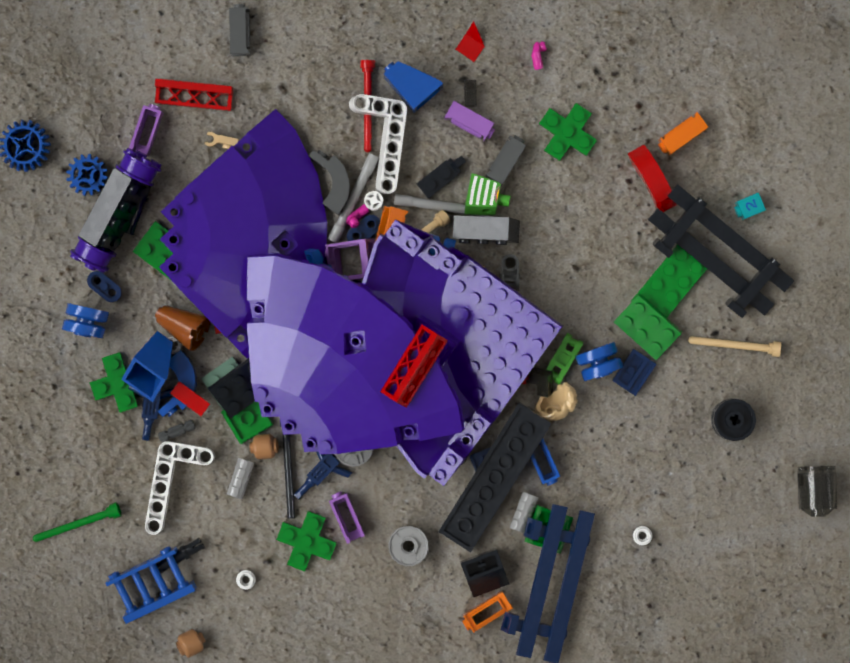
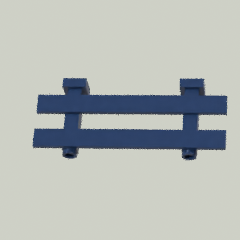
M552 504L547 526L542 525L543 522L528 517L524 536L533 540L543 537L544 541L525 619H519L520 616L505 611L501 630L508 634L515 635L516 631L521 632L516 655L531 658L536 636L538 635L548 637L543 660L559 663L563 643L567 637V626L586 549L590 543V532L595 513L580 510L575 532L563 529L568 507ZM561 541L570 543L571 548L552 625L540 623L559 542Z

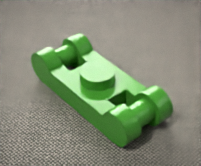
M567 333L542 376L550 377L555 380L554 383L559 385L584 342L580 339L577 341L572 338L571 334ZM567 344L574 347L572 352L565 349ZM555 365L561 368L559 374L553 371Z

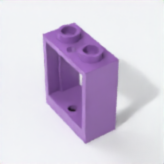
M360 239L325 245L327 264H330L335 269L334 272L343 276L340 249L359 246L363 274L350 275L348 279H363L375 239Z

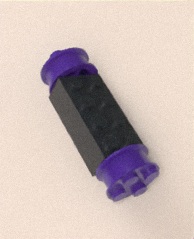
M130 148L123 150L125 154L120 164L115 165L116 168L113 169L78 235V244L75 249L70 251L71 258L84 262V266L92 271L97 269L105 273V271L109 270L108 264L111 258L117 255L114 251L120 245L121 238L129 228L130 221L134 214L137 213L143 197L148 193V187L154 186L153 179L157 172L162 171L160 168L162 164L152 159L150 161L146 158V154L138 150L134 151Z

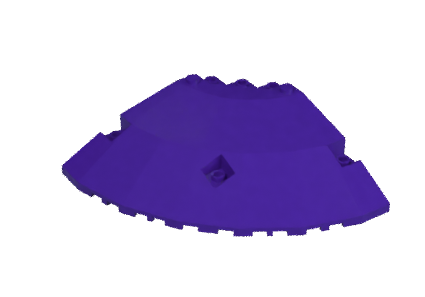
M277 109L273 110L253 127L238 143L224 152L161 211L174 226L160 239L173 254L159 268L247 359L249 358L247 322L252 319L250 303L247 301L248 257L250 255L278 253L302 261L303 259L307 260L304 251L312 248L318 249L322 253L323 263L326 264L327 218L324 205L322 204L323 198L318 174L296 130ZM244 144L250 145V149L248 151H245L243 149ZM177 209L178 214L176 216H172L171 212ZM176 236L177 242L171 243L170 240ZM284 240L288 241V247L286 248L281 246V242ZM172 264L176 265L175 271L169 269ZM238 335L244 336L243 342L237 340Z
M278 253L250 255L248 257L247 301L250 303L252 319L247 322V336L255 402H259L262 417H280L283 435L301 434L304 452L341 454L398 446L402 440L419 439V441L461 433L465 430L460 400L454 388H451L447 380V373L442 370L439 357L407 408L380 392L416 332L413 330L414 326L405 316L401 317L393 310L394 307L384 299H379L375 296L369 287L360 282L355 283L349 280L348 276H342L334 272L335 269L325 264L317 265L309 263L308 260L303 259L300 261L292 259L291 256ZM354 338H357L359 340V343H356L354 341ZM418 349L412 352L411 360L416 359L418 356ZM407 366L402 368L400 372L401 377L405 376L408 372ZM397 383L393 384L388 391L392 395L397 390Z

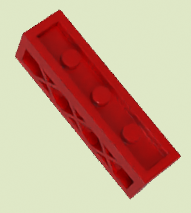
M155 78V104L231 111L232 86ZM161 89H167L173 96L168 100H160ZM182 91H187L192 98L187 102H181L177 96ZM201 93H207L211 100L206 104H200L196 97ZM220 95H227L228 104L227 106H219L215 99Z
M421 325L380 392L407 408L448 340L426 326ZM426 331L430 336L426 342L422 343L421 337ZM418 349V356L416 359L411 360L412 352ZM407 366L408 372L405 376L401 377L400 372L402 368ZM397 383V390L392 395L388 391L393 384Z

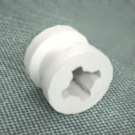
M377 191L367 193L364 198L365 206L371 211L379 210L383 206L382 195Z

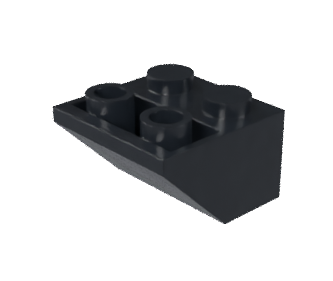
M496 548L460 561L473 597L509 585Z

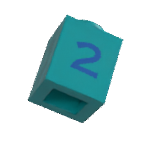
M759 192L735 202L736 206L734 207L737 217H741L742 220L766 210Z

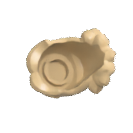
M568 382L557 385V390L550 396H541L535 405L536 413L549 421L565 418L569 412L574 411L578 402L576 390Z

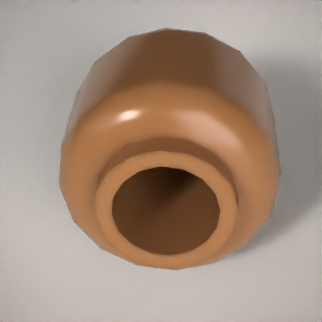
M272 434L256 435L253 438V442H250L251 454L254 453L255 457L259 460L274 458L275 454L279 452L278 439L274 438Z
M190 629L178 636L176 646L182 656L185 655L190 658L203 651V643L206 641L201 632L197 633L194 629Z

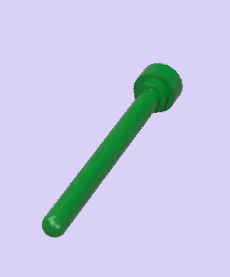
M117 502L112 503L104 511L38 533L33 536V541L39 542L107 517L114 519L122 517L120 506Z

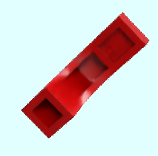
M642 145L629 152L628 156L632 166L646 185L656 209L659 208L662 212H665L676 206L677 204L668 197V194L672 191L671 187L647 147Z

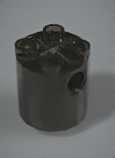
M836 466L798 467L799 509L811 517H825L832 510L837 509Z

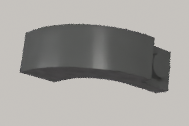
M313 150L309 158L325 168L332 177L331 191L322 204L339 216L350 193V181L347 171L336 156L333 155L328 161V156L320 150L318 152Z

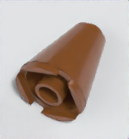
M167 305L160 307L155 314L156 322L190 351H195L205 339L202 335L204 331L208 333L211 324L205 315Z

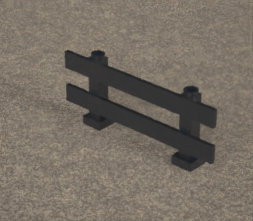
M677 184L668 194V197L683 208L685 212L674 222L657 208L648 218V221L661 230L665 236L661 240L656 238L652 244L668 258L674 253L671 248L675 243L678 244L733 289L738 296L734 300L730 297L725 304L741 318L746 315L745 307L749 303L765 316L774 303L760 292L763 286L770 280L785 292L794 280L779 268L781 265L774 258L769 260L707 209L705 201L700 197L695 199ZM695 220L700 222L758 270L750 282H747L686 231Z

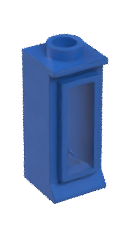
M542 439L540 446L552 472L543 475L534 453L531 456V460L541 483H546L549 486L558 482L557 478L560 477V474L544 439Z

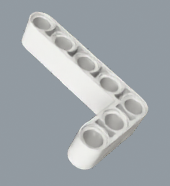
M365 94L356 95L349 101V107L353 112L385 117L376 189L380 194L393 193L396 190L407 106L400 100ZM357 99H361L363 102L361 109L356 106ZM375 102H379L381 104L382 108L380 112L375 110ZM394 105H398L400 108L398 115L393 112ZM392 123L397 126L396 134L390 130ZM390 142L395 146L393 153L388 150ZM387 161L392 164L390 172L385 168ZM385 180L390 184L388 191L383 188Z
M173 441L163 442L159 446L145 522V529L149 534L156 535L164 528L176 461L209 465L215 460V453L211 448ZM166 444L171 445L173 448L171 455H166L163 451ZM184 448H189L192 451V455L188 459L182 455ZM203 451H207L211 455V459L208 462L201 459ZM163 463L167 464L170 468L167 474H163L160 471V466ZM159 482L166 485L164 493L157 491V484ZM156 501L161 502L163 505L161 512H157L153 508ZM152 520H155L159 523V529L157 531H154L150 528V523Z

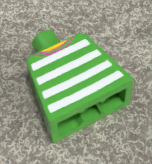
M472 173L464 214L495 215L497 205L509 207L510 196L500 194L501 184L499 182Z

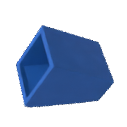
M399 61L395 64L394 62L390 63L384 69V79L413 113L443 89V83L440 80Z
M157 331L134 356L121 380L153 402L168 378L173 342Z

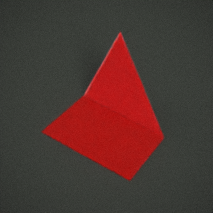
M474 21L455 49L473 62H475L485 47Z

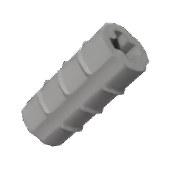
M238 458L227 495L243 500L248 482H250L249 479L254 462Z
M525 492L522 493L512 518L511 529L522 533L525 532L528 517L531 518L538 497Z

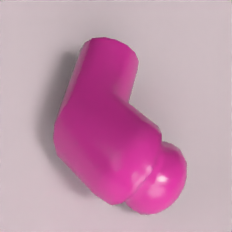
M543 41L540 43L536 42L533 45L531 57L534 70L543 68L540 53L546 51V45Z
M363 204L347 217V224L351 228H356L359 225L358 220L370 211Z

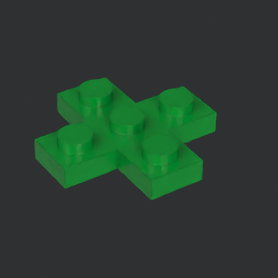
M577 103L566 118L549 108L539 123L541 127L554 135L544 149V152L559 162L570 146L584 156H587L597 141L582 130L592 113Z
M121 352L102 358L107 377L89 382L95 401L114 395L120 413L139 407L134 392L128 389L129 385L121 380L126 372Z
M308 511L301 528L286 522L282 523L276 540L294 547L287 565L305 572L312 554L330 561L337 542L319 536L326 517Z

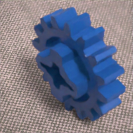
M82 154L81 160L74 158L75 164L69 163L72 169L66 171L70 175L66 180L72 182L70 188L76 187V193H80L82 190L83 196H86L87 192L93 196L94 190L100 193L99 187L105 186L103 180H108L109 178L104 175V173L108 172V169L102 168L105 163H98L99 158L97 156L93 160L91 154H88L87 158ZM89 162L95 165H92L91 167H86L83 163ZM78 169V176L75 178V172ZM85 171L91 172L89 174L91 177L90 179L83 178L85 177ZM100 172V177H99V180H98V182H97V181H96V175H97V173ZM84 183H88L89 185H91V187H89V188H84V187H81L80 185H83Z

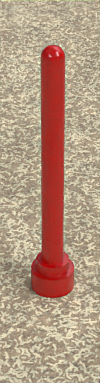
M360 60V68L364 72V94L372 96V72L376 68V61ZM364 114L365 152H370L372 150V115Z

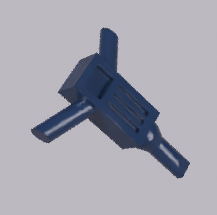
M128 386V389L144 397L141 413L144 421L142 440L150 441L151 427L158 416L160 399L173 396L170 393L174 388L162 392L160 390L152 402L134 388Z
M316 452L320 462L306 475L305 483L295 492L294 496L299 500L310 488L315 485L318 486L330 472L347 478L353 472L338 467L337 465L340 461L334 454L325 455Z

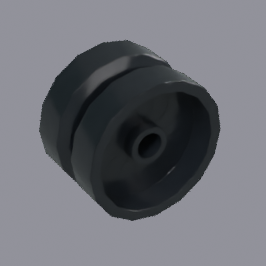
M732 398L723 400L712 411V428L723 439L731 441L744 440L751 435L755 428V411L750 404L743 400ZM730 417H735L736 421L732 423Z

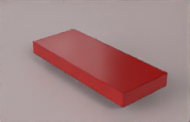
M180 381L170 393L200 416L210 406L209 402Z

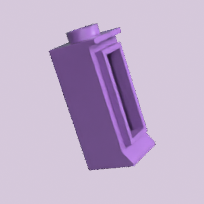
M453 101L444 117V120H451L450 123L481 139L483 137V141L486 138L490 139L495 131L492 128L493 122Z
M149 104V106L143 105L129 146L130 149L138 150L150 156L164 114L160 111L159 106ZM149 115L155 117L156 120L148 144L144 146L139 144Z
M340 491L331 495L332 499L329 500V503L347 544L359 537H364L365 533L348 493L343 494ZM344 501L357 527L356 530L348 532L337 504Z

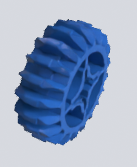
M21 120V126H19L18 122L15 121V128L8 125L7 128L10 132H2L6 138H0V141L4 143V145H0V149L5 151L1 152L0 156H7L4 162L9 163L11 161L9 166L11 168L17 165V171H21L23 167L24 171L28 172L29 166L32 170H36L35 163L41 167L43 164L40 159L42 158L45 161L48 159L43 155L44 153L50 154V150L45 149V147L51 146L50 142H45L50 137L49 135H43L46 130L44 128L39 130L40 125L38 123L33 126V121L29 120L26 126L25 120ZM21 131H30L24 138L15 137ZM35 135L39 139V150L33 147ZM11 141L17 146L14 157L10 150ZM17 141H20L21 143H26V141H28L27 145L29 146V148L32 149V151L29 149H24V151H22L23 147ZM27 153L35 155V157L28 161H19Z

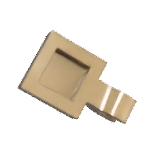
M207 132V135L213 136L214 140L212 143L205 142V145L214 147L216 144H221L223 149L228 150L240 140Z

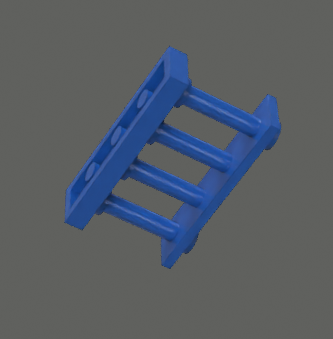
M168 546L160 551L161 554L122 573L116 571L108 576L109 579L105 583L106 586L114 583L127 608L123 616L126 624L196 590L197 586L194 580L191 582L185 581L173 557L178 551L177 546L174 548ZM165 558L178 582V588L172 591L170 588L168 589L155 564ZM149 567L161 591V596L155 599L150 596L138 572ZM130 575L144 600L143 605L139 607L133 605L121 581Z

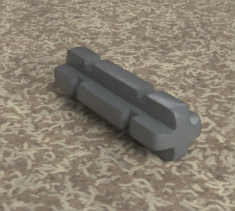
M193 420L169 428L168 431L159 432L160 441L165 442L169 438L172 439L186 433V431L194 430L195 424Z

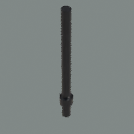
M282 432L287 519L295 518L291 441L290 434L283 435Z

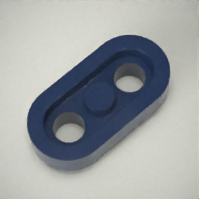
M368 215L363 218L356 228H351L348 231L347 240L353 241L354 233L360 234L358 240L370 239L378 232L379 218L375 215ZM369 221H373L375 223V226L373 228L368 227Z
M94 271L89 274L87 278L88 286L108 302H117L121 298L122 289L108 276L100 271ZM97 277L101 279V283L98 285L94 282ZM112 289L116 291V294L113 297L109 294L110 290Z

